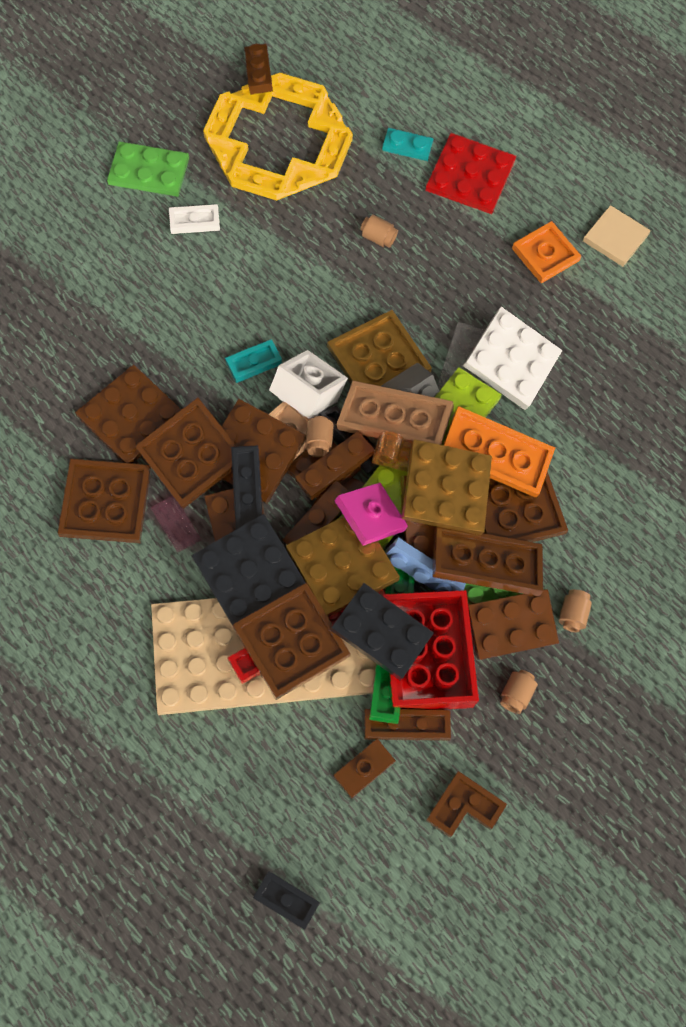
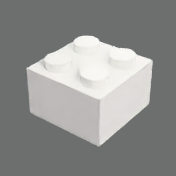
M306 350L278 366L269 391L278 396L281 401L292 406L301 415L311 419L338 402L348 378Z

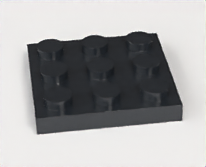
M264 514L191 555L232 626L306 583Z

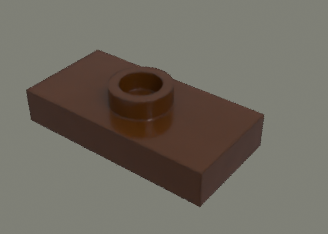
M376 739L335 773L333 777L352 799L393 765L396 760L382 743Z

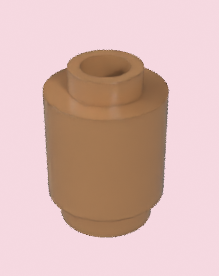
M372 215L370 218L366 217L360 228L363 231L362 237L382 247L385 245L390 248L398 234V230L394 228L393 224L375 215Z
M316 416L307 422L305 446L308 449L309 455L323 457L332 449L333 423L324 416Z
M572 589L564 597L559 623L563 625L565 630L579 632V630L586 628L592 604L590 594L582 590Z
M525 670L512 672L501 694V706L516 714H520L522 709H526L538 685L534 680V675Z

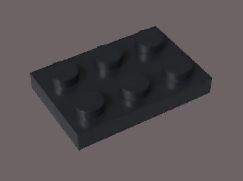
M363 583L330 629L400 681L434 633L365 583Z

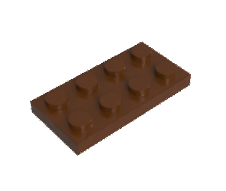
M436 526L434 530L432 577L540 596L543 592V546L539 543L485 533L477 535Z

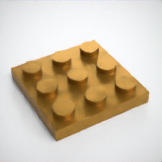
M393 310L327 342V348L351 384L352 381L382 386L416 363H419L431 373L432 367Z
M414 439L410 448L401 519L477 535L483 534L492 456Z
M345 517L286 545V550L328 617L345 609L363 583L378 592L399 581L400 578L380 543L375 541L362 546Z

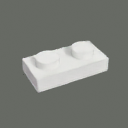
M218 204L169 208L171 234L220 231Z

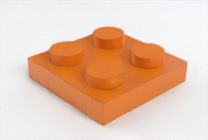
M552 221L514 242L512 246L513 251L540 283L576 264L581 258L580 253Z

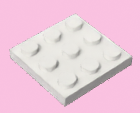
M501 307L494 315L463 366L526 410L531 405L562 350Z

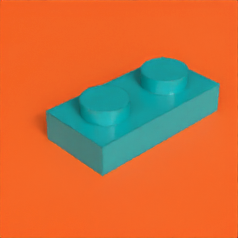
M388 128L382 151L428 161L434 138Z
M272 339L225 358L226 364L236 383L282 364V358Z

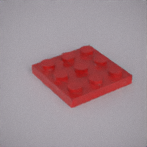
M450 133L425 191L493 214L517 156Z

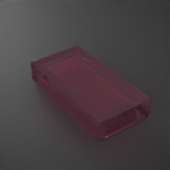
M173 496L151 507L153 514L177 553L201 540L183 508Z

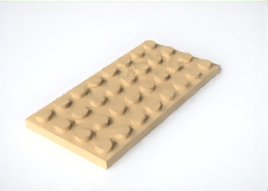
M216 598L151 604L158 715L372 694L376 663L342 639L351 653L349 658L276 700L261 674L243 684L238 679L227 657L245 647Z

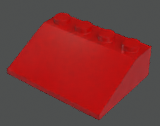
M467 591L384 594L383 597L434 632L401 681L390 674L392 706L443 710L473 708L479 702Z

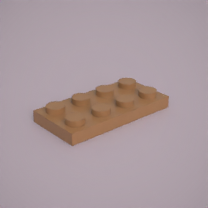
M352 381L337 421L338 430L351 433L359 431L361 435L411 445L414 439L441 445L454 404L453 401Z

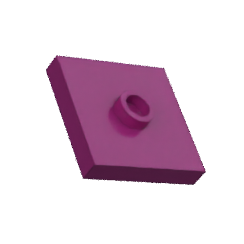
M381 483L338 495L335 499L336 504L362 546L404 532L408 527L405 520L401 519L400 512Z

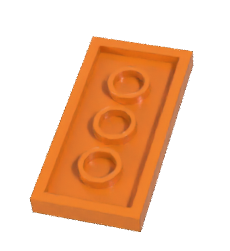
M459 406L455 410L443 442L444 446L491 455L490 478L533 497H537L540 494L555 447Z

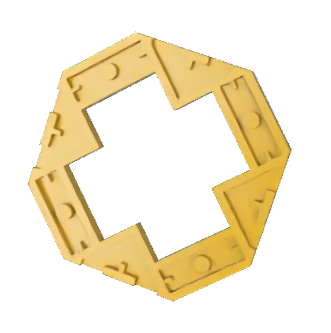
M283 73L271 76L272 92L250 95L249 86L245 85L242 86V90L230 94V92L220 94L203 130L204 138L231 187L276 201L337 177L353 136L349 127H346L342 121V116L337 107L330 101L328 92L323 85ZM276 97L313 108L308 120V127L328 133L316 163L313 164L292 157L285 176L242 163L248 151V144L229 138L242 107L264 114L271 98Z

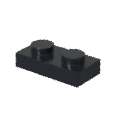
M270 871L266 874L253 897L256 901L303 930L308 926L320 904L316 899Z

